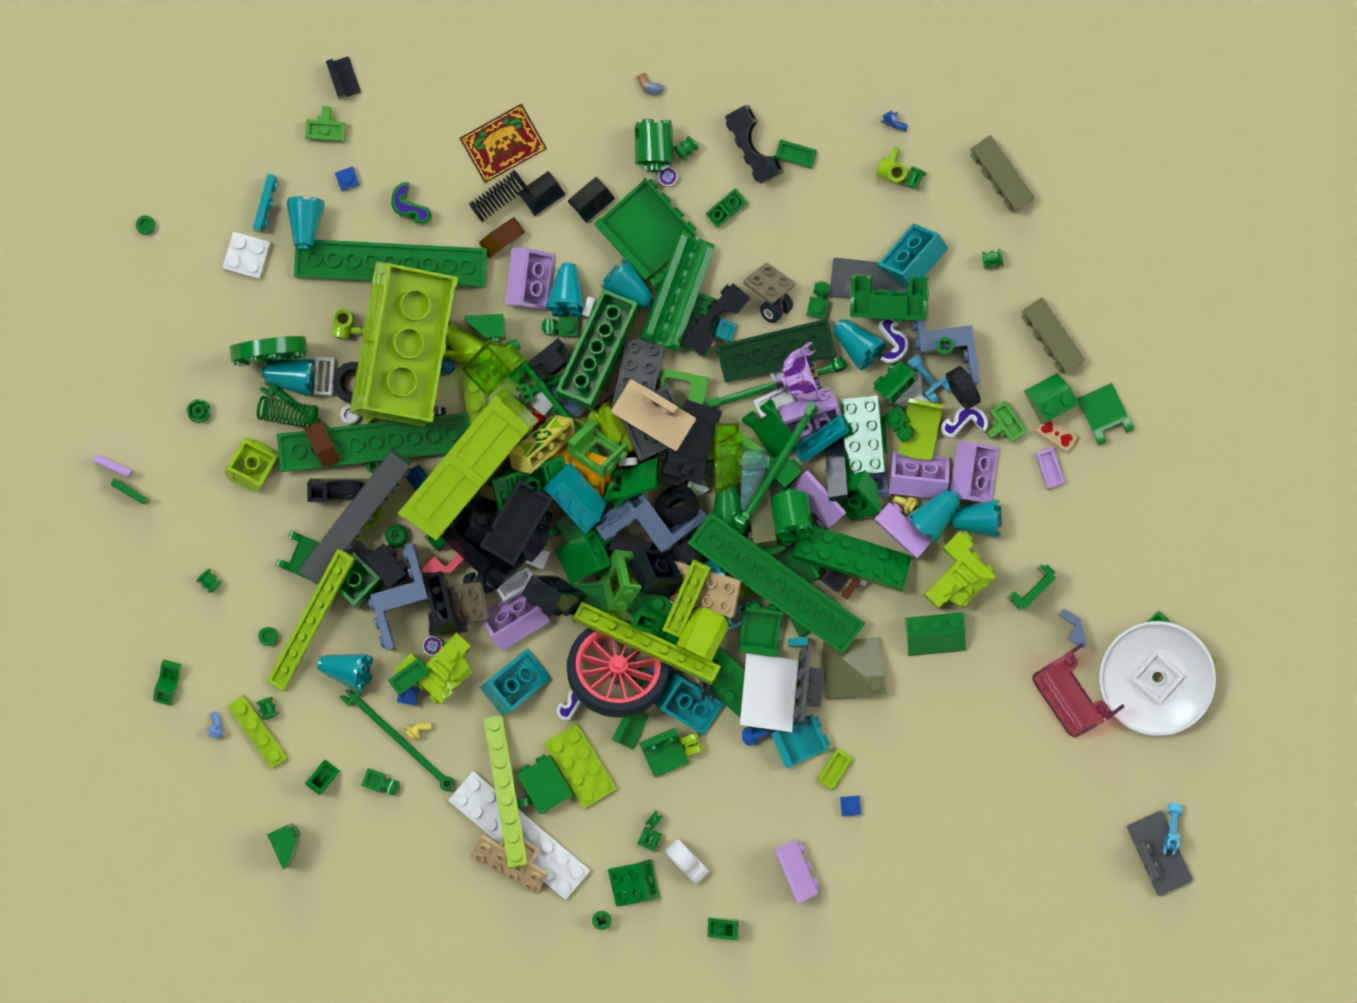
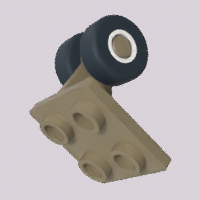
M769 263L762 265L743 281L745 286L766 300L760 307L761 315L766 321L776 323L782 318V311L787 314L793 308L792 299L786 293L795 286V282Z
M475 572L468 573L463 578V584L449 587L457 623L489 619L484 593H491L495 589L484 579L486 577L484 574L481 576L478 573L476 577Z

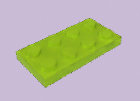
M577 723L544 743L584 809L617 789Z

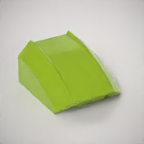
M244 438L227 466L225 475L230 481L245 487L251 492L259 493L279 455L275 449L256 439Z
M706 607L695 608L679 638L677 646L712 662L729 624L724 616Z

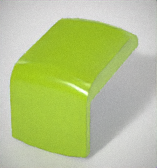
M909 398L906 414L911 420L908 424L914 428L916 433L908 442L905 441L903 443L900 441L898 453L915 459L932 460L943 405Z

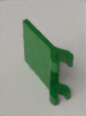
M1112 383L1077 398L1098 446L1106 443L1102 432L1122 423L1126 433L1133 431L1134 426Z
M769 399L760 406V410L766 416L758 420L756 413L751 411L742 418V422L753 429L770 455L776 458L780 455L792 433L777 413L775 402Z
M658 457L628 469H614L612 471L611 477H617L616 483L621 484L620 492L613 491L609 493V500L615 499V507L621 506L624 500L657 488L660 462Z
M290 531L288 538L297 541L298 544L290 562L278 559L276 566L308 579L299 572V569L319 542Z

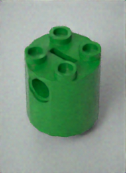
M642 119V122H636L635 164L642 167L646 172H661L673 164V125L671 120H661L658 123L654 122L653 119Z
M790 488L773 496L771 503L776 538L781 540L783 545H790L796 541H810L812 539L813 526L809 495L806 492Z

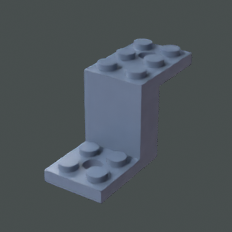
M911 320L912 332L916 331L914 348L915 351L918 350L919 355L938 352L936 350L937 341L941 337H948L953 341V350L964 348L962 360L963 363L967 364L966 372L975 385L980 383L972 325L926 331L925 320ZM940 342L939 345H942L940 347L942 351L944 349H946L947 351L950 349V347H948V345H950L949 342Z
M639 494L624 500L621 506L614 507L601 516L594 527L603 539L607 540L613 538L623 527L631 525L636 518L662 553L664 550L671 549L679 539L686 538L689 532L694 528H698L707 516L698 506L699 509L696 511V514L684 523L678 525L664 524L645 496Z
M414 543L405 544V549L402 551L405 561H409L411 568H408L410 579L415 580V582L371 594V599L368 600L371 611L376 613V618H374L376 629H380L382 634L379 637L381 647L386 648V651L396 649L386 612L428 600L424 575L421 571L422 568Z

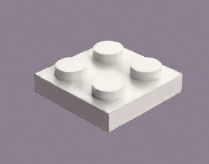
M233 232L223 269L260 279L271 243Z

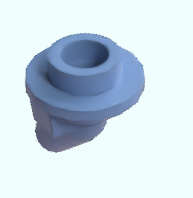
M212 712L210 716L214 725H211L206 731L209 732L208 736L219 739L220 736H225L221 728L222 723L218 713Z

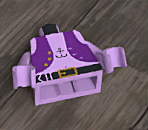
M808 342L803 347L791 352L784 361V367L781 368L783 377L773 380L777 391L788 387L790 394H794L798 399L807 401L830 399L831 396L827 397L824 394L830 388L822 389L810 356L816 349L810 351L808 346L812 342Z

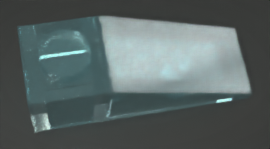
M743 449L741 510L746 509L765 474L766 467H769L770 456H766V450Z

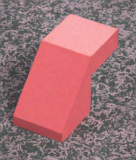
M458 554L445 566L434 556L421 571L423 573L439 571L452 573L464 559Z

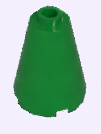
M730 481L721 482V485L717 486L712 513L741 534L747 532L748 526L741 531L733 524L736 515H742L744 512L737 487L732 485Z

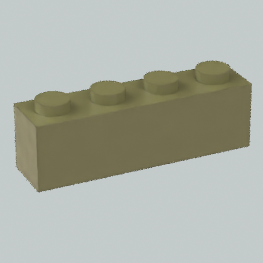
M991 135L971 148V158L976 164L979 163L982 166L981 172L986 179L990 178L994 183L992 185L993 189L998 195L1001 194L1005 199L1003 203L1009 211L1012 209L1013 212H1016L1035 198Z
M1042 297L1022 311L1023 315L1021 317L1027 326L1029 324L1032 326L1034 337L1037 341L1041 340L1043 342L1045 353L1049 357L1052 356L1056 361L1054 365L1060 373L1066 374L1085 361L1083 355Z
M765 468L742 472L743 478L739 479L741 490H745V496L742 497L744 508L748 507L766 477ZM768 489L752 513L747 525L751 527V532L748 533L749 540L762 549L777 546Z

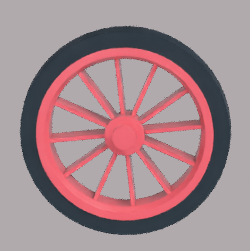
M587 628L576 638L567 658V676L572 692L585 707L600 715L622 718L647 710L659 699L668 680L669 665L651 656L649 660L629 663L642 652L636 650L627 658H624L623 656L627 645H624L621 656L616 655L612 638ZM609 639L612 658L597 644L598 642ZM593 647L606 661L585 654ZM585 661L603 668L582 671L581 663ZM653 665L654 675L652 676L633 669ZM606 674L591 687L584 679V677ZM630 676L649 681L650 684L643 690ZM610 677L612 678L606 697L594 691ZM622 678L638 692L637 695L630 698L626 697ZM620 684L623 699L609 698L613 685Z

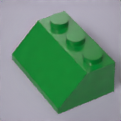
M963 612L905 618L908 656L966 651Z

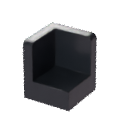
M356 540L347 553L350 555L355 553L365 562V556L371 553L372 550Z
M828 569L820 581L836 592L847 576Z

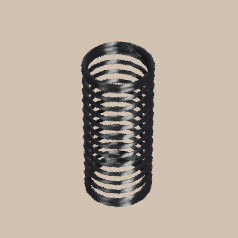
M515 170L509 172L510 177L506 175V179L502 177L503 182L499 180L500 185L498 183H495L496 187L492 185L493 190L491 188L488 189L489 192L485 190L486 195L482 193V197L478 195L479 200L475 198V202L471 201L468 203L482 223L485 221L483 216L488 219L483 209L490 217L492 216L486 206L495 214L490 206L491 204L498 211L493 201L500 209L502 207L497 199L505 206L500 196L507 204L509 202L504 194L512 201L505 188L514 199L516 197L511 189L517 196L519 194L512 183L520 193L523 192L516 181L524 191L528 190V187Z

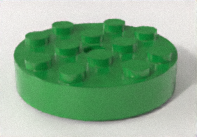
M304 336L266 338L229 346L231 363H234V366L239 365V367L250 366V363L266 365L274 360L289 361L293 357L295 359L305 358L308 353L307 340Z

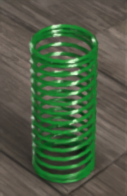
M268 396L260 397L256 410L258 420L264 419V421L284 423L290 426L297 425V427L301 426L302 428L306 427L307 423L309 426L312 424V421L313 423L317 422L319 413L317 405H311L310 407V404L306 406L305 403L302 405L301 402L298 404L289 400H277V398L273 400L272 397L269 399ZM263 399H264L263 408H262V415H261V417H260V408H261L262 401H263ZM272 399L271 411L268 416L269 404ZM276 400L275 412L272 417L273 405ZM279 401H280L279 413H278V416H277V418H276L277 407H278V403H279ZM283 402H284L283 414H282V417L280 418V416H281V408H282V404H283ZM287 402H288V410H287V415H286V418H285V410H286V405H287ZM291 403H292V412H291V416H290V419H289V411H290V406H291ZM296 405V414L293 420V412ZM301 405L300 415L297 421L298 408ZM305 406L304 416L301 422L302 409ZM309 406L308 417L305 423L306 411Z

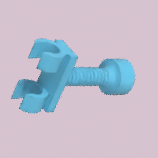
M918 353L907 364L911 369L916 368L923 378L926 379L931 388L924 395L931 403H937L939 399L932 391L942 385L947 393L952 390L946 377L942 378L939 382L934 380L932 375L922 365L923 358Z
M1178 803L1168 804L1167 813L1171 815L1169 833L1163 844L1165 845L1162 850L1164 856L1166 855V849L1169 850L1170 848L1172 850L1171 857H1173L1180 846V835H1176L1178 816L1183 814V805Z

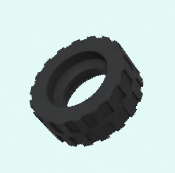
M357 361L342 364L334 373L332 381L336 395L344 402L350 404L353 392L346 389L345 379L348 375L357 372Z
M958 366L946 373L949 387L964 409L968 410L981 402V397L973 380L962 366Z
M688 485L672 486V488L666 489L655 502L656 512L664 524L668 525L684 523L691 519L699 509V500ZM684 501L680 506L670 509L674 504Z

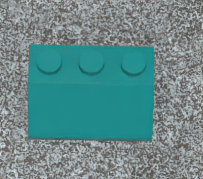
M913 223L877 265L899 285L908 288L909 278L924 277L947 251L948 247L938 233Z
M572 463L564 467L542 488L549 497L553 498V502L584 534L600 520L607 504Z

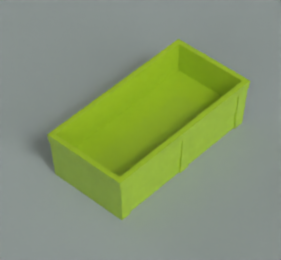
M376 262L350 414L425 427V425L433 422L434 404L442 358L446 349L445 341L454 289L457 286L458 277L390 263Z
M505 388L492 399L397 514L407 518L433 539L437 540L456 521L475 495L482 490L483 485L487 484L507 460L509 453L523 441L539 420L512 395L510 390Z

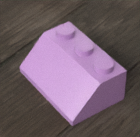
M512 248L505 305L548 311L546 302L551 291L555 254L530 248Z
M833 391L824 393L827 397L831 396L830 399L811 400L818 406L819 410L815 417L811 418L797 440L798 443L841 415ZM800 400L778 407L780 417L791 433L796 429L805 414L803 412L811 401Z
M957 441L950 490L954 489L960 495L959 500L978 503L992 500L999 447L976 442Z
M893 451L889 494L934 498L948 489L950 457L933 456L932 460H922L907 457L897 451Z
M808 470L789 486V488L806 492L809 495L811 513L817 517L815 521L822 528L826 527L829 529L846 514L845 510L836 501H829L828 492Z
M889 502L873 521L916 559L931 543L929 540L931 536L929 534L925 536L911 522L912 518H906L901 514L903 510L896 503L891 504Z
M521 595L506 604L502 600L488 609L489 619L482 620L500 651L505 650L550 622L547 615L541 612L542 609L540 607L530 605L526 602L527 599Z
M796 839L775 847V852L797 903L817 895V889L820 886L816 877L812 878L809 871H812L809 860L804 861L802 853L805 851L801 842L797 843Z

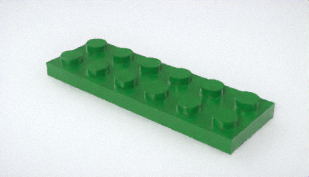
M813 524L812 539L810 541L796 542L792 558L896 591L903 592L912 559L911 555Z

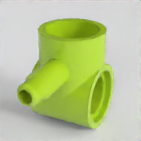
M893 147L888 160L882 158L875 176L886 179L893 184H900L904 181L907 175L906 167L901 163H895L899 147ZM899 169L902 172V176L894 178L891 171Z
M339 309L334 313L331 337L350 340L351 334L363 335L364 329L352 326L354 317L349 310ZM342 314H347L349 317L348 322L345 324L339 323V317Z

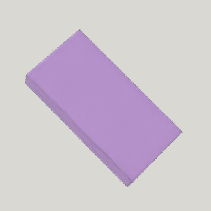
M1051 447L1036 452L1035 456L1046 488L1050 489L1064 484L1065 480L1054 448Z
M97 454L93 460L129 478L134 472Z

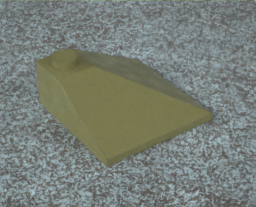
M880 637L854 639L843 654L828 643L822 642L827 699L886 694Z

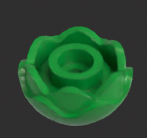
M193 400L187 407L188 417L196 423L205 422L211 415L210 405L205 400Z
M401 524L391 525L385 533L387 543L396 548L403 547L410 537L407 528Z

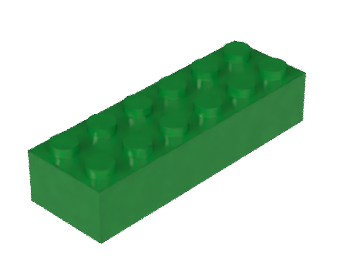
M602 289L557 386L556 393L559 398L588 410H594L639 312L637 302Z

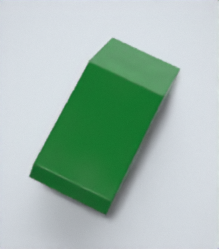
M165 659L162 660L153 701L172 706L182 664Z

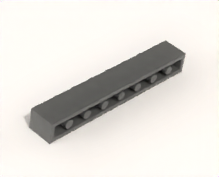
M392 448L301 565L300 573L318 585L337 549H342L346 553L353 545L351 542L355 536L359 538L365 530L363 528L366 522L370 523L376 516L374 511L378 506L380 508L384 506L388 500L386 496L389 492L394 493L400 485L397 483L401 477L405 478L409 474L411 462Z

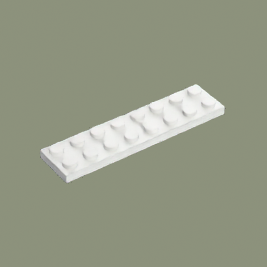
M472 771L448 801L499 843L503 833L496 791L477 773ZM519 810L523 839L540 849L533 864L549 873L544 882L566 900L590 872V869Z

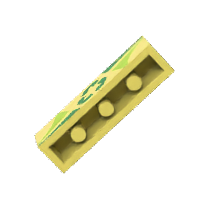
M554 414L509 453L512 469L531 474L576 434L573 419Z

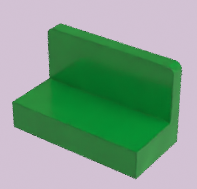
M641 712L633 716L622 717L612 740L633 749L649 715Z

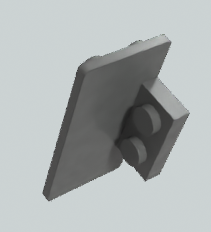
M833 258L830 296L851 298V277L853 274L872 275V290L907 291V288L899 285L877 265L879 262Z
M627 338L612 409L631 379L655 393L664 351L663 346L651 341Z
M810 644L803 647L802 651H799L798 661L801 662V668L797 671L799 687L798 689L796 688L795 700H798L793 719H796L795 724L804 722L806 706L821 707L825 669L810 667L812 645Z
M1162 811L1155 812L1127 825V830L1158 896L1193 881L1179 848L1173 857H1171L1172 850L1170 848L1169 850L1166 849L1165 856L1162 853L1165 846L1163 845L1164 840L1169 833V826Z

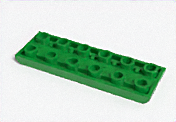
M680 230L642 338L672 351H676L679 348L711 260L714 244Z

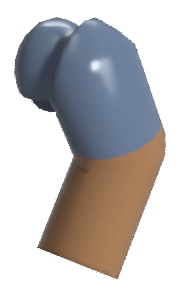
M645 73L637 76L643 92L654 96L662 93L663 86L660 83L649 82Z

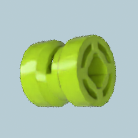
M697 732L680 739L681 744L685 746L687 757L704 750L703 745L699 743Z

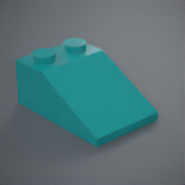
M525 649L479 688L502 717H504L550 680L551 677L531 652Z
M672 670L663 693L654 705L700 734L705 735L724 703L718 698L712 700L710 693H706L705 701H702L701 694L704 689Z

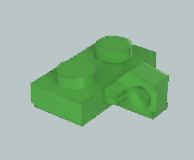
M330 106L322 107V116H317V120L306 119L305 139L344 142L345 122H337L335 117H331Z
M1006 400L989 411L995 420L992 422L994 427L986 432L990 439L999 433L1001 437L1006 435L1012 443L1027 432Z

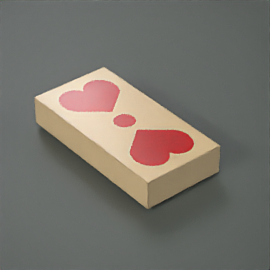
M1053 419L1044 424L1040 423L1035 432L1065 452L1069 451L1078 437Z

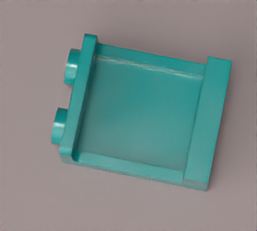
M813 714L805 717L804 722L801 724H795L794 722L792 732L776 730L770 733L786 769L829 750L827 746L830 745L826 734H821L819 728L822 725L818 716L814 718Z

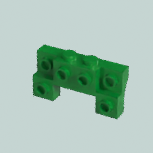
M853 274L851 277L850 317L874 318L877 321L893 319L897 322L927 320L929 278L910 277L908 280V291L872 290V275Z

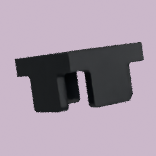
M559 338L529 361V364L543 381L547 379L539 370L540 366H544L548 373L553 376L566 365L565 360L558 352L562 349L569 359L572 356Z

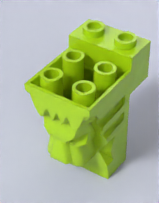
M958 531L941 548L954 563L923 594L936 608H939L947 601L957 607L966 608L972 597L976 596L981 588L984 589L996 578L993 574L995 570L988 564L983 565L979 561L981 557L974 550L969 551L974 545L971 542L973 538L965 531Z
M456 633L425 665L430 674L416 683L422 691L426 689L430 693L428 697L436 704L439 702L444 704L454 693L453 689L472 674V667L465 658V655L468 653L467 651L472 645L459 633ZM410 653L394 670L398 673L418 657L414 653Z

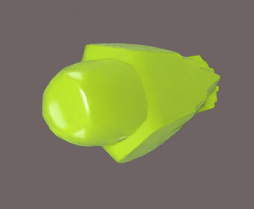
M451 323L448 325L445 342L449 343L450 346H447L445 349L444 359L464 363H489L496 359L498 349L492 343H485L479 337L460 330L458 325L454 326Z
M602 403L598 410L594 408L590 412L587 421L595 420L598 422L597 429L599 432L620 446L627 442V452H634L635 450L620 417L611 412L612 406L610 403Z

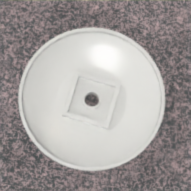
M1144 622L1125 630L1110 644L1100 667V689L1108 709L1122 724L1146 735H1170L1192 726L1206 712L1215 692L1216 671L1207 647L1191 631L1170 622ZM1155 672H1161L1164 678L1162 681L1156 682L1152 675Z

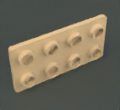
M632 379L628 382L611 410L616 416L674 451L679 449L696 421V418Z
M675 561L684 581L690 565ZM709 571L694 607H706L718 614L734 617L741 580ZM681 586L672 596H668L671 600L675 601Z
M481 835L470 855L477 862L485 864L493 871L504 875L510 881L516 882L527 891L535 894L538 893L549 874L533 864L540 849L525 840L524 845L528 866L508 868L503 837L498 844L490 838Z

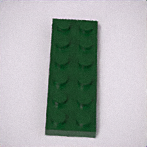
M828 318L716 345L725 383L781 370L784 367V361L791 352L803 347L808 342H812L808 346L810 351L816 349L810 355L813 362L837 356Z

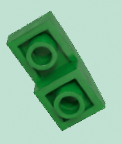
M735 188L705 214L719 228L742 209L748 201Z

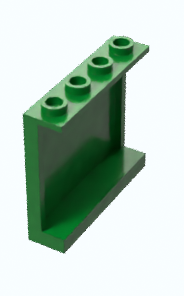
M646 177L601 219L599 218L594 222L595 227L623 258H626L645 282L670 260L680 230L696 236L695 231L697 230L690 221L687 223L682 218L684 216L677 207L673 208L669 204L671 200L665 193L660 194L657 191V184L652 179L647 180Z

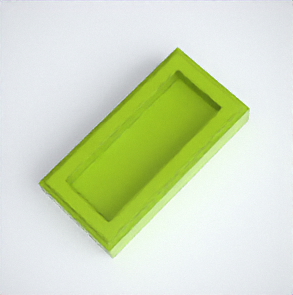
M836 748L818 776L817 781L833 791L853 758Z

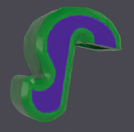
M402 182L397 185L391 197V205L394 212L403 218L416 216L414 222L418 225L428 224L432 218L429 208L405 201L410 183Z

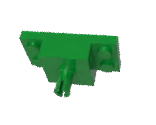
M560 455L546 460L531 474L509 468L503 470L504 475L490 479L499 512L519 479L533 486L534 490L532 492L534 494L537 490L546 494L542 488L566 467L564 456Z

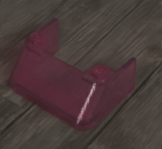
M1083 643L1063 653L1032 676L1033 683L1065 731L1074 738L1108 721L1125 707L1124 704H1121L1110 710L1108 705L1101 700L1093 703L1072 673L1078 664L1073 654L1084 646Z

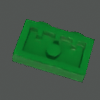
M675 728L639 742L654 777L689 763Z
M651 859L608 869L616 906L648 901L660 897Z

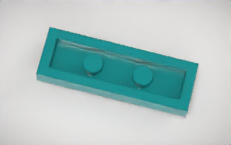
M267 174L253 225L254 231L262 233L263 228H267L269 218L266 216L268 210H272L274 199H271L272 194L277 191L279 185L275 175Z
M841 415L837 416L795 445L794 449L799 460L805 463L850 432L844 418Z

